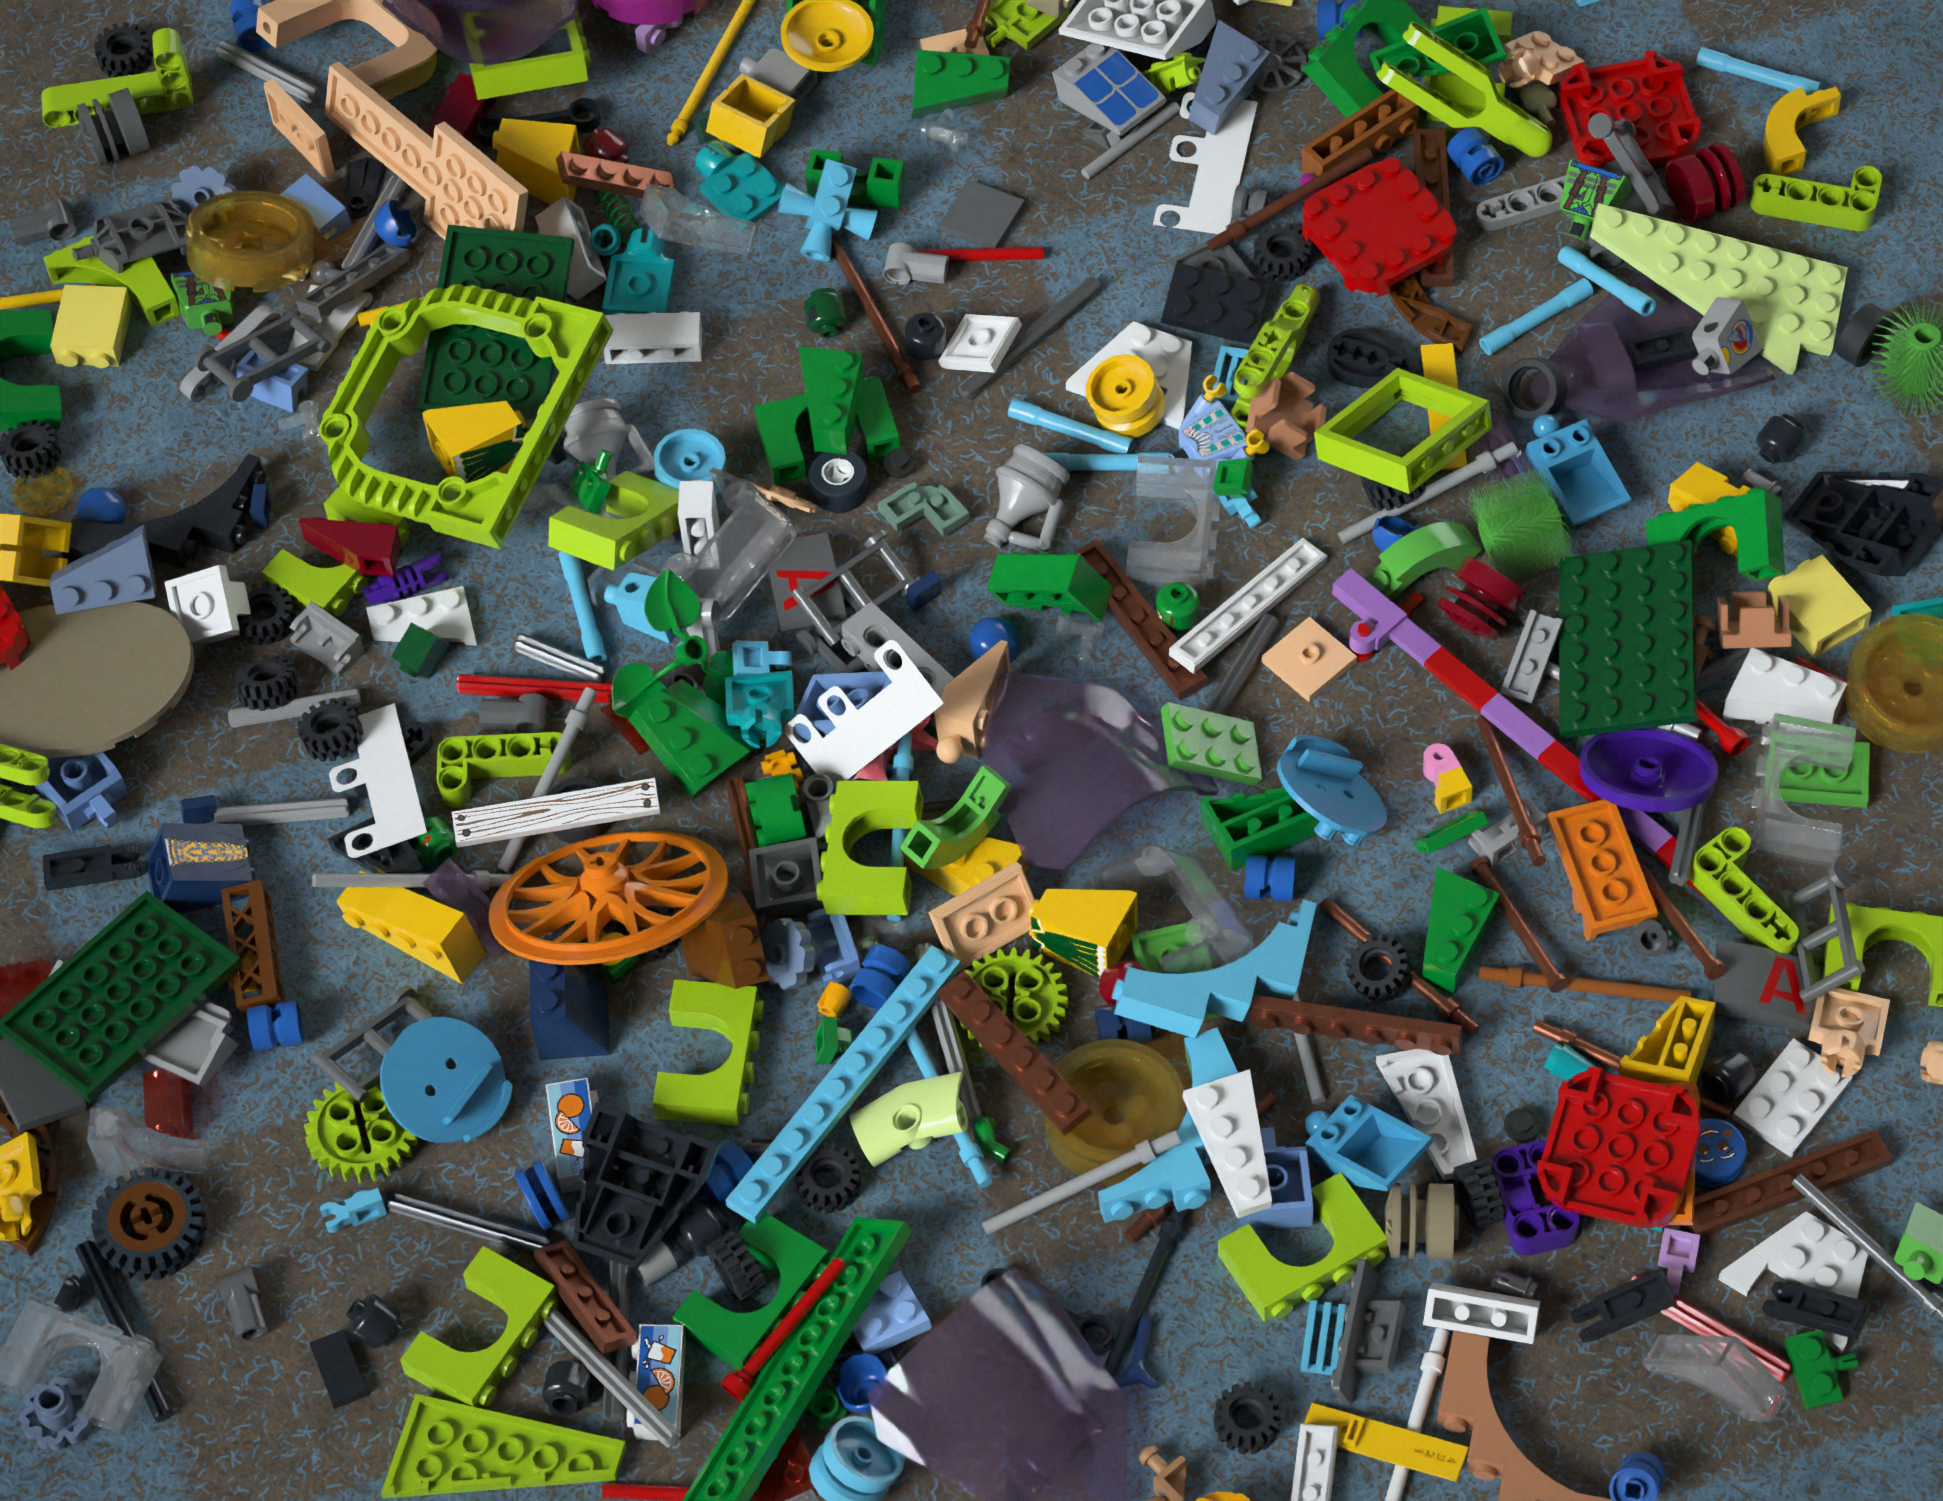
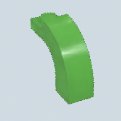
M1449 521L1433 523L1405 535L1378 556L1382 562L1365 580L1390 601H1393L1421 575L1443 567L1457 571L1466 556L1474 558L1482 548L1465 525Z
M981 766L955 806L937 819L930 821L917 820L900 846V849L923 869H937L955 862L973 849L1001 817L997 810L1013 786L990 766Z

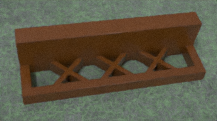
M261 879L221 889L229 950L240 957L241 960L248 951L258 955V960L250 970L241 967L233 975L236 1006L239 1012L246 1011L248 1007L266 1004L271 1009H275L277 1003L285 1002L271 895ZM249 894L250 901L242 912L233 908L232 898ZM244 922L254 926V931L246 941L236 935V932ZM253 980L262 985V995L245 999L244 991Z

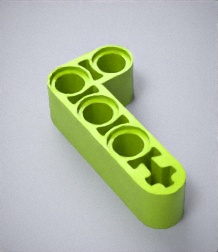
M1872 166L1859 167L1853 174L1851 188L1773 174H1762L1757 176L1753 182L1750 206L1752 210L1761 215L1853 231H1865L1872 227L1874 223L1882 174Z
M542 732L446 738L439 744L437 750L436 779L442 802L451 808H458L467 804L471 797V782L473 778L543 775L562 733ZM569 750L558 774L565 773L572 766L571 750ZM452 786H458L457 788L449 789Z
M1730 827L1724 830L1695 854L1690 875L1691 882L1755 946L1793 955L1799 936L1797 925L1740 870L1745 865L1751 844L1749 834L1738 827ZM1727 847H1734L1739 851H1731ZM1702 866H1708L1714 870L1708 871L1703 869ZM1726 890H1734L1738 894H1729ZM1750 914H1759L1763 918H1754Z

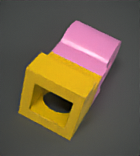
M1439 743L1427 747L1423 756V773L1436 786L1435 805L1439 813L1442 814L1471 803L1472 785L1453 751L1448 746Z

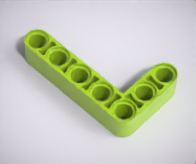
M162 28L152 35L155 72L54 86L45 89L41 94L44 124L51 128L59 127L58 125L60 127L76 125L79 123L77 104L84 102L90 115L95 114L92 105V99L95 98L104 110L110 109L108 94L124 88L129 89L139 115L150 114V111L156 113L181 109V106L182 109L190 107L193 103L191 74L179 33L171 28Z

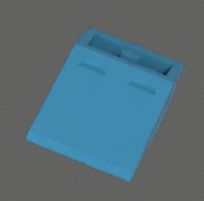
M1542 414L1535 419L1533 430L1539 439L1527 443L1522 462L1528 472L1530 469V475H1532L1534 482L1535 478L1538 482V475L1541 485L1542 482L1544 485L1545 481L1547 488L1548 483L1550 497L1552 489V499L1554 500L1555 497V503L1560 514L1566 515L1563 517L1572 527L1631 503V497L1586 419L1560 430L1558 420L1551 414Z
M1351 1094L1331 1116L1325 1111L1318 1110L1309 1114L1305 1122L1306 1131L1311 1136L1305 1144L1313 1166L1317 1171L1330 1178L1341 1172L1351 1186L1389 1191L1433 1143L1432 1137Z

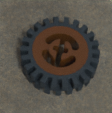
M153 1167L145 1168V1176L140 1177L137 1169L129 1171L131 1180L125 1181L122 1175L115 1179L118 1187L114 1189L108 1184L104 1189L106 1198L99 1196L95 1202L98 1210L93 1209L91 1217L94 1223H91V1227L99 1252L106 1264L109 1262L112 1270L117 1273L121 1269L123 1276L131 1279L133 1273H136L138 1281H146L147 1274L151 1273L154 1280L162 1279L160 1271L166 1269L169 1276L177 1273L174 1266L179 1263L184 1269L189 1265L187 1256L190 1254L195 1258L199 1253L197 1244L203 1245L205 1240L203 1231H207V1222L197 1190L194 1191L193 1185L188 1180L183 1181L182 1175L174 1172L173 1176L170 1177L168 1169L160 1168L159 1174L155 1175ZM160 1208H164L174 1215L169 1228H167ZM130 1220L138 1240L129 1237L125 1233L126 1226Z

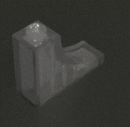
M651 184L646 185L639 210L641 217L660 240L748 255L756 228L752 221L738 219L703 207L686 198L676 189Z
M91 1108L87 1142L103 1178H118L121 1175L123 1178H131L129 1171L136 1169L139 1177L145 1176V1168L153 1167L155 1175L159 1174L160 1168L168 1169L170 1177L176 1172L182 1175V1178H209L212 1151L210 1141L178 1138L157 1132L134 1119L127 1108Z
M1658 1335L1643 1362V1365L1651 1373L1675 1377L1711 1393L1733 1408L1746 1420L1772 1421L1779 1412L1780 1406L1788 1393L1782 1384L1738 1337Z

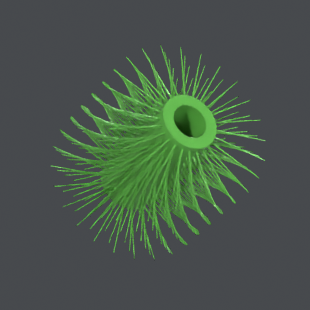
M1923 308L1922 323L1919 317L1918 323L1915 324L1914 319H1911L1909 313L1907 314L1908 320L1912 321L1913 326L1909 325L1907 321L1905 322L1903 318L1901 319L1908 328L1899 325L1898 322L1891 321L1889 318L1882 317L1895 324L1902 331L1886 328L1883 325H1876L1891 331L1896 336L1874 334L1882 336L1891 342L1883 344L1872 343L1884 346L1889 351H1872L1871 353L1881 354L1888 359L1883 361L1870 360V362L1880 363L1888 368L1868 370L1889 375L1882 378H1867L1876 381L1877 379L1881 381L1894 380L1886 385L1871 388L1878 389L1880 387L1897 385L1896 388L1881 394V396L1888 395L1891 392L1894 393L1899 388H1903V390L1897 395L1895 394V398L1900 393L1902 394L1904 390L1903 396H1906L1909 402L1912 394L1913 401L1914 395H1916V419L1918 395L1921 405L1923 401L1925 406L1924 394L1927 402L1929 400L1931 405L1933 404L1927 392L1931 393L1934 399L1936 398L1938 402L1940 401L1943 404L1933 393L1936 391L1938 395L1940 393L1943 396V392L1939 389L1943 388V380H1940L1943 379V360H1941L1943 359V351H1941L1943 350L1942 328L1939 331L1943 323L1936 327L1941 316L1935 322L1933 313L1929 323H1927V315L1925 323V309L1923 318Z
M1538 475V482L1535 478L1536 484L1533 478L1532 484L1529 477L1530 484L1527 480L1528 487L1525 479V486L1521 480L1523 489L1521 485L1519 488L1516 482L1517 488L1514 485L1515 491L1511 484L1512 490L1509 493L1507 489L1506 493L1503 486L1504 493L1501 489L1502 496L1499 488V495L1497 497L1494 491L1493 497L1490 490L1491 497L1488 493L1489 500L1487 497L1483 501L1481 495L1479 499L1476 492L1477 499L1475 497L1476 504L1474 510L1478 512V522L1476 521L1480 534L1478 537L1481 538L1482 545L1488 552L1489 566L1491 556L1492 566L1494 562L1495 569L1497 566L1498 572L1500 569L1502 575L1504 572L1506 576L1505 569L1508 573V569L1512 567V564L1513 567L1515 565L1518 567L1519 565L1521 569V565L1524 563L1527 569L1525 560L1528 567L1530 558L1533 565V558L1534 560L1537 558L1539 562L1538 550L1541 563V556L1545 563L1543 554L1545 557L1547 554L1550 561L1549 554L1552 558L1551 551L1554 558V552L1558 558L1556 549L1559 553V549L1563 547L1564 541L1562 537L1565 534L1562 529L1564 531L1565 529L1562 527L1561 516L1566 515L1560 514L1555 503V497L1554 500L1552 499V489L1550 497L1549 488L1547 492L1546 485L1545 488L1543 482L1541 485Z

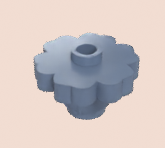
M195 162L191 166L185 167L179 174L180 179L172 184V202L181 206L179 210L182 213H186L188 217L206 212L210 222L207 226H213L218 222H222L228 216V210L236 203V187L231 183H227L228 173L220 169L216 164H210L205 168L201 163Z
M790 918L776 919L774 922L768 923L766 927L767 935L760 937L770 979L768 982L771 986L780 985L782 989H796L806 983V972H811L814 966L820 962L822 956L821 946L816 939L811 938V933L806 929L803 922H793Z
M53 1377L48 1385L42 1383L35 1384L30 1392L23 1397V1403L26 1408L18 1416L22 1424V1430L28 1439H36L41 1449L60 1451L64 1448L66 1442L78 1444L90 1432L91 1424L88 1419L95 1414V1407L89 1391L85 1388H78L74 1379Z

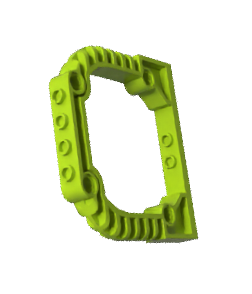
M456 284L446 289L438 287L430 290L420 300L415 297L410 299L401 308L391 306L384 309L378 315L372 328L368 330L358 354L354 356L351 367L344 380L339 384L337 393L329 408L325 410L319 426V435L328 446L329 462L336 482L348 497L366 508L380 510L383 513L394 514L401 518H409L419 523H427L436 532L501 549L614 331L602 312L536 296L534 301H530L528 298H518L512 294L499 293L495 290L483 289L475 285L463 286ZM452 324H464L525 338L535 355L543 358L551 356L553 363L560 372L545 402L540 405L537 417L531 429L526 432L523 444L507 474L495 471L484 478L470 483H465L460 477L451 476L445 478L436 486L378 471L362 463L370 443L369 432L365 428V424L400 359L417 352L433 330Z

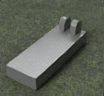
M1530 610L1500 690V694L1503 697L1533 706L1563 626V619L1557 617L1555 619L1539 614L1535 610Z

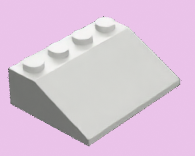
M1081 0L1058 30L1061 35L1167 60L1202 43L1216 24L1211 0Z

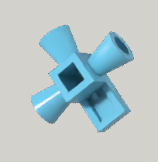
M826 159L814 197L786 182L777 213L808 216L805 228L811 230L800 250L803 256L823 262L830 261L832 235H836L841 226L865 240H869L876 220L877 210L846 207L857 168Z

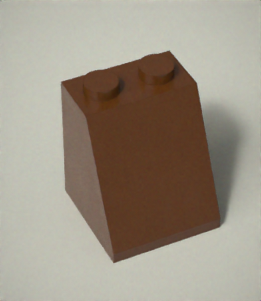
M741 891L724 895L718 907L708 918L680 937L688 972L692 976L734 989L770 980L756 918ZM682 907L674 908V913H675V914L678 913V912L681 911L683 908H682Z

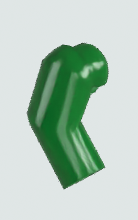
M984 1115L979 1117L972 1127L975 1143L979 1145L983 1154L1004 1165L1010 1158L1012 1149L996 1141L994 1127L997 1126V1122L992 1116Z

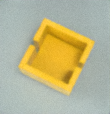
M741 73L729 85L728 90L725 89L712 102L706 132L751 155L761 158L773 145V142H776L789 129L796 99Z
M0 514V581L50 587L51 574L66 566L68 559L41 557L42 550L68 553L72 523L23 515Z

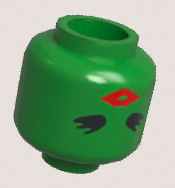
M436 816L426 817L424 822L427 833L407 841L423 865L428 867L444 866L456 855L455 833L441 818Z

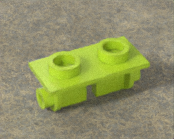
M1180 53L1173 56L1174 60L1151 64V69L1143 71L1141 74L1144 77H1148L1149 81L1164 95L1175 91V87L1180 89L1196 83L1201 76V70L1197 65L1205 62V58L1192 57L1191 53Z

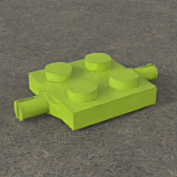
M995 0L990 5L985 20L994 26L996 30L985 37L986 42L994 48L1004 38H1009L1028 51L1068 18L1070 9H1066L1058 19L1026 5L1027 0Z

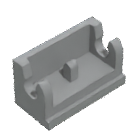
M312 601L290 625V628L296 631L290 638L291 643L338 676L364 653L360 635Z
M1525 798L1522 801L1532 825L1537 827L1540 837L1546 834L1548 817L1531 800ZM1513 813L1483 832L1479 830L1471 833L1473 837L1468 839V844L1480 857H1487L1491 869L1523 849L1517 835L1519 829Z

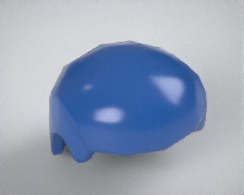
M397 198L387 199L378 209L374 218L375 230L386 243L401 248L409 247L416 242L418 237L417 225L409 216V209L400 210L396 208Z
M91 488L82 494L76 505L77 519L94 523L122 524L126 518V503L117 492L110 488Z
M1384 516L1376 519L1372 530V538L1378 549L1383 552L1393 543L1421 528V526H1412L1397 516Z
M1002 617L980 619L973 626L969 637L971 657L976 661L999 641L1003 640L1008 642L1010 663L1013 662L1017 657L1019 647L1018 630L1011 621Z
M867 1353L853 1355L838 1368L839 1384L836 1387L839 1400L842 1401V1404L849 1411L858 1414L878 1411L890 1397L892 1389L891 1376L877 1356Z

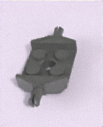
M158 201L95 219L93 238L90 239V244L73 248L72 254L76 262L93 256L95 258L98 257L101 262L119 274L123 272L124 263L177 248L180 249L182 255H187L189 231L209 225V217L206 212L188 217L186 213H182L171 201ZM142 226L148 230L139 232L134 230V228Z

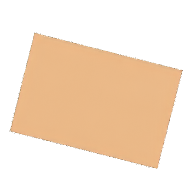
M273 78L265 82L263 87L275 127L323 177H328L334 173L335 170L326 133Z
M1014 862L928 913L945 953L961 962L960 971L972 965L973 960H981L984 958L985 953L991 954L1030 931L1031 919L1028 918V913L1035 897L1022 866Z

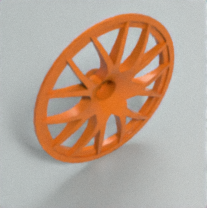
M649 830L596 836L566 845L545 856L535 858L516 871L501 885L494 895L488 913L490 928L493 936L503 947L518 956L533 961L559 965H583L632 957L674 941L708 918L718 907L726 893L729 880L727 866L716 849L695 837L681 833ZM631 842L659 843L653 853L644 861L633 866L623 865ZM620 843L614 853L606 851L590 855L585 851L593 847ZM669 845H674L691 852L685 856L662 862ZM577 853L584 864L585 870L578 877H567L555 872L548 865ZM700 861L707 868V870L687 878L665 880ZM538 871L551 884L541 887L519 888ZM703 885L698 895L687 894V892ZM511 899L553 902L546 906L528 910H508ZM643 906L682 907L683 909L669 917L652 912ZM611 919L624 924L630 933L628 936L599 941L601 929ZM575 921L565 933L553 941L538 938ZM512 922L530 923L533 925L521 931ZM637 926L647 927L648 929L638 932ZM588 937V943H578Z

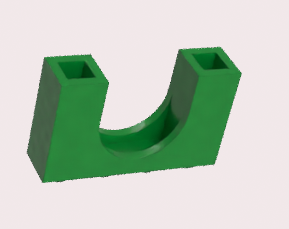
M1360 0L1357 4H1352L1342 13L1343 21L1340 24H1335L1325 33L1326 41L1315 46L1307 55L1309 61L1303 66L1302 70L1346 118L1383 95L1378 87L1362 71L1356 60L1354 44L1359 30L1373 33L1386 46L1404 40L1402 35L1409 28L1408 26L1411 22H1416L1429 30V27L1404 0Z
M0 310V360L14 355L51 354L52 349L50 345L53 336L51 310ZM0 377V431H7L10 427L15 430L18 428L17 423L22 422L23 426H25L28 420H33L34 425L39 420L43 421L44 425L48 423L54 430L60 429L62 407L59 385H17Z
M879 376L864 378L854 421V427L861 435L869 462L884 459L889 451L900 448L899 435ZM805 393L754 406L756 426L774 485L806 478L804 458L798 442L802 431L810 425Z
M1753 488L1748 490L1747 494L1740 496H1723L1718 498L1717 502L1706 505L1693 504L1688 506L1687 510L1660 513L1658 517L1646 520L1647 546L1691 540L1694 545L1695 558L1700 543L1709 533L1718 528L1730 526L1733 527L1737 538L1739 573L1754 582L1785 575L1781 499L1764 488Z
M766 1212L756 1224L748 1220L737 1233V1237L739 1236L743 1244H746L749 1253L754 1256L755 1260L770 1268L780 1279V1287L774 1299L760 1310L750 1313H735L724 1309L693 1290L672 1316L674 1325L684 1326L686 1339L735 1370H741L826 1269L829 1261L828 1250Z

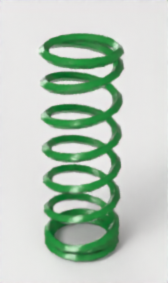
M594 190V194L597 200L601 202V207L605 210L606 216L610 218V223L616 229L621 227L618 230L621 242L627 244L628 240L624 239L623 235L632 233L636 229H641L637 220H633L635 215L629 212L630 206L624 205L626 199L620 197L621 194H619L611 201H604L614 196L615 193L607 192L605 195H599L600 190ZM619 199L623 200L620 206L608 209L613 202ZM622 207L627 208L624 214L617 217L613 216L618 209ZM626 215L632 216L628 222L617 224L622 217ZM633 222L636 223V226H631L621 232L626 225Z

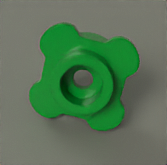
M824 1389L815 1393L804 1409V1412L810 1414L814 1419V1426L818 1430H826L831 1422L836 1419L841 1420L847 1414L846 1407L839 1404L836 1393L832 1389ZM827 1407L828 1411L823 1412L822 1408Z

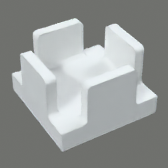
M217 565L165 582L171 615L184 627L191 645L200 642H218L240 635L237 616L248 615L251 611L244 582H231L228 578L226 565Z

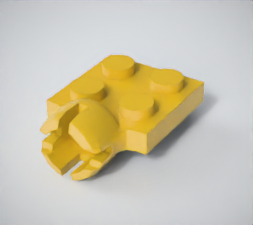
M28 1132L0 1146V1240L2 1241L19 1240V1225H21L23 1236L29 1233L32 1226L30 1204L36 1196L42 1194L36 1138Z

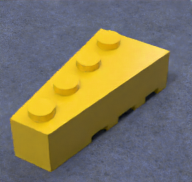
M347 887L336 900L343 912V919L354 928L361 927L463 984L486 954L463 912L405 888Z

